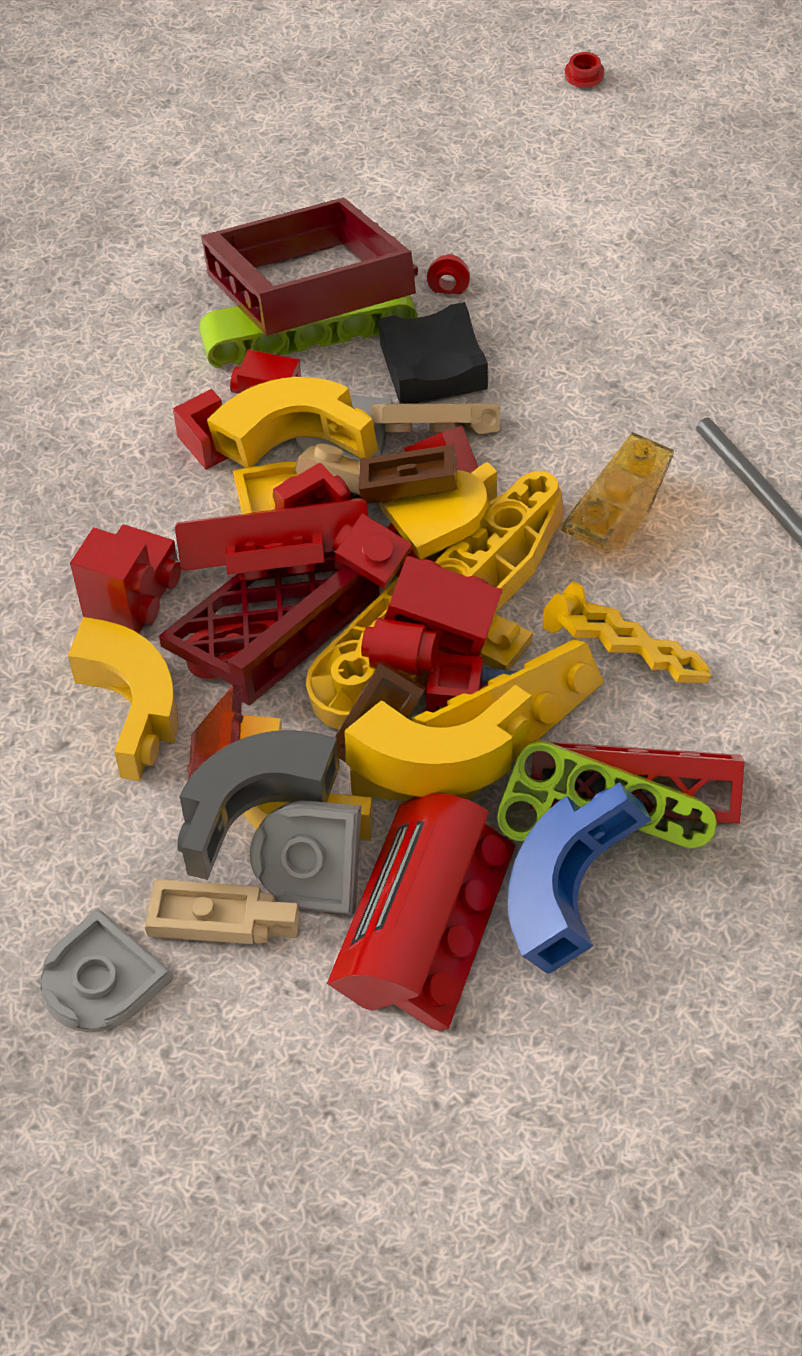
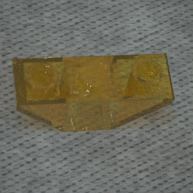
M632 432L561 524V531L602 550L623 549L650 513L673 458L674 450Z

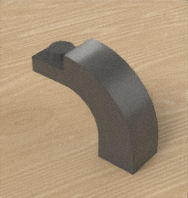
M298 730L264 732L235 741L220 749L202 763L187 781L179 796L185 822L179 833L177 849L183 854L187 875L208 880L229 828L247 810L269 802H294L301 800L327 802L340 768L337 738Z

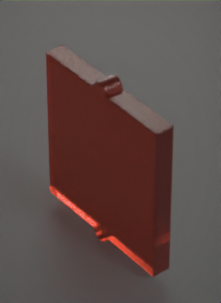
M233 684L191 734L190 761L187 766V772H189L188 780L210 756L229 744L240 740L241 723L244 718L241 714L243 687Z

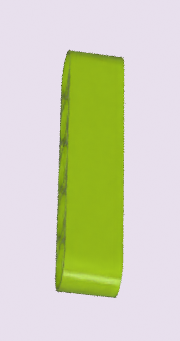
M411 295L266 336L238 306H233L207 313L199 322V331L209 363L215 368H222L221 364L234 362L235 365L242 364L248 349L270 354L277 353V355L281 356L308 350L307 347L320 344V347L348 342L352 337L362 336L363 338L377 336L379 335V318L393 315L401 318H417L418 314Z

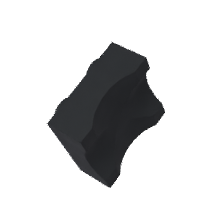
M465 302L451 304L437 313L424 317L401 318L393 315L379 318L380 346L400 404L420 403L488 389V363L484 352H482L476 340Z

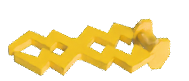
M574 581L567 586L562 594L557 592L543 609V629L553 634L564 627L574 638H599L609 653H637L645 659L651 670L667 669L677 683H708L711 677L709 666L697 651L683 650L678 641L655 640L649 637L638 622L623 621L619 610L587 602L584 586ZM587 620H604L606 623H588ZM618 635H628L631 637H618ZM689 664L694 670L684 669L682 665Z

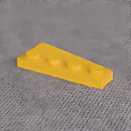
M573 639L526 662L524 669L514 674L507 675L503 673L489 680V686L471 695L462 693L448 700V706L434 713L425 711L412 719L415 723L437 728L462 725L478 717L514 685H517L532 695L530 709L531 728L519 745L512 746V763L517 759L523 747L530 742L538 741L598 689L604 681L587 642ZM481 789L455 796L469 800Z

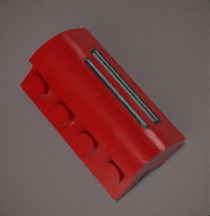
M431 793L423 797L417 796L399 805L327 981L329 986L362 1008L373 1011L395 1004L431 1029L437 1031L449 1029L516 846L485 823L489 814L487 809L465 798L444 793Z

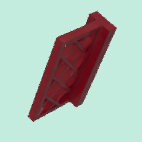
M336 552L325 553V562L316 563V569L306 573L291 574L287 572V567L270 569L266 577L253 580L239 579V574H236L159 635L160 645L171 653L231 684L235 698L250 706L380 596L379 585L346 565L340 570L336 569ZM337 571L329 579L315 580V573ZM309 574L310 581L282 585L281 577ZM275 578V586L248 589V586L257 580ZM305 597L295 606L283 607V599ZM277 600V608L249 611V603ZM242 604V612L215 615L222 607ZM276 621L263 633L250 634L249 622ZM243 623L244 635L224 638L215 637V626ZM208 629V640L192 642L183 640L190 633ZM241 650L229 659L228 663L216 657V653Z

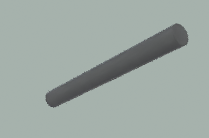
M711 418L702 419L697 424L696 431L802 547V518Z

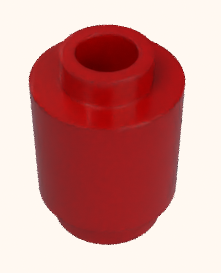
M377 618L374 627L367 626L365 628L362 638L361 655L362 657L369 658V667L372 669H376L382 660L403 674L419 676L422 671L433 673L439 652V632L428 631V626L423 624Z

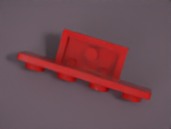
M360 498L178 522L175 525V534L181 569L189 571L226 566L227 575L239 574V579L241 580L263 578L268 575V570L287 567V572L291 574L313 571L316 569V563L325 562V553L335 551L332 549L333 543L346 524L353 527L362 513L369 517L367 502L365 499Z

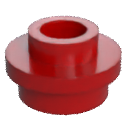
M576 53L571 56L569 63L565 67V79L577 87H593L598 85L604 78V67L601 64L600 58L594 53Z
M451 254L443 255L430 264L427 272V282L435 293L462 294L469 286L470 271L460 257ZM450 275L454 277L455 281H446L441 277Z

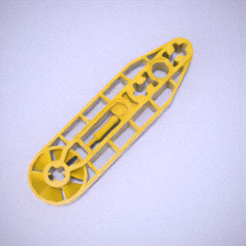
M533 471L520 477L504 494L489 502V509H487L480 521L481 527L474 534L424 559L434 561L444 569L467 577L475 576L482 578L490 585L503 589L495 611L497 612L536 572L555 530L562 522V490L558 485L556 477L549 472ZM398 578L317 656L308 669L305 684L315 716L327 726L340 729L376 670L369 667V658L362 657L361 655L362 638L367 626L374 627L377 618H385ZM422 671L419 676L405 674L423 686L428 683L429 672Z

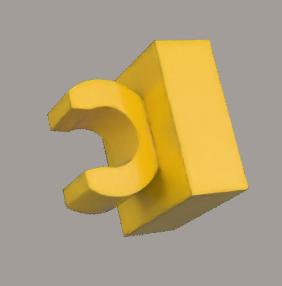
M495 612L479 657H483V664L493 669L511 670L532 643L533 632L519 626L514 621L511 622L497 615Z

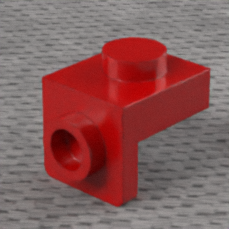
M321 462L297 476L289 477L282 484L273 488L275 509L351 500V493L346 482L338 475L333 476Z
M362 513L353 527L346 524L333 543L332 549L336 551L335 568L340 570L346 565L383 589H386L405 561L406 556L411 552L412 543Z

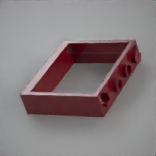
M344 197L201 235L208 276L266 336L416 293L414 277L418 275V267L413 263L412 251L407 249L394 236H391L377 222L370 219L361 209L359 210ZM341 244L362 260L358 263L275 286L255 269Z

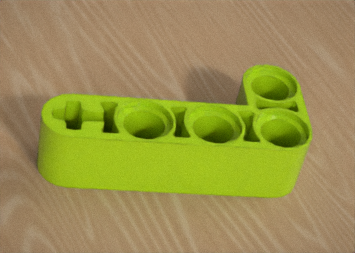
M540 740L530 742L519 753L500 802L497 815L499 827L506 836L512 840L525 841L535 824L551 808L554 798L561 800L568 796L580 807L591 802L592 798H584L575 790V780L583 771L596 770L604 776V790L611 789L618 783H621L630 792L637 789H646L652 792L655 799L654 808L649 813L652 821L639 828L638 830L682 847L698 848L704 846L712 839L717 825L715 814L710 807L694 796L553 743ZM545 751L552 755L556 766L555 771L550 777L538 780L528 775L525 770V760L531 753ZM666 798L675 799L669 808L676 813L688 816L692 808L698 809L697 817L704 822L701 830L692 828L688 835H683L681 824L665 817V826L663 828L656 826L664 815ZM526 801L533 805L537 812V819L533 825L528 828L519 829L509 823L506 811L514 802Z

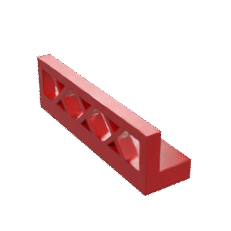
M550 742L632 774L646 775L644 778L651 781L657 776L671 777L683 793L696 797L694 793L709 780L731 781L729 810H711L715 814L716 822L740 824L745 764L741 754ZM545 751L533 752L532 778L542 780L543 768L555 769V759L551 754ZM586 770L593 773L585 780L578 775L575 780L578 784L575 788L578 794L584 791L590 799L596 795L589 787L591 783L602 775L596 770ZM680 778L698 780L688 788ZM641 789L632 791L631 793L637 795L644 803L649 814L654 808V804ZM554 798L551 808L560 800ZM530 804L529 809H535L533 805ZM670 804L665 806V812L662 817L701 821L697 817L698 809L692 808L691 813L687 816L672 811L669 808Z

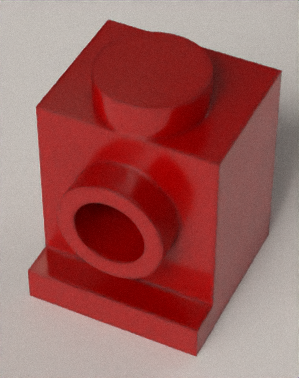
M248 349L241 366H236L233 369L230 379V391L239 394L268 381L301 377L300 359Z

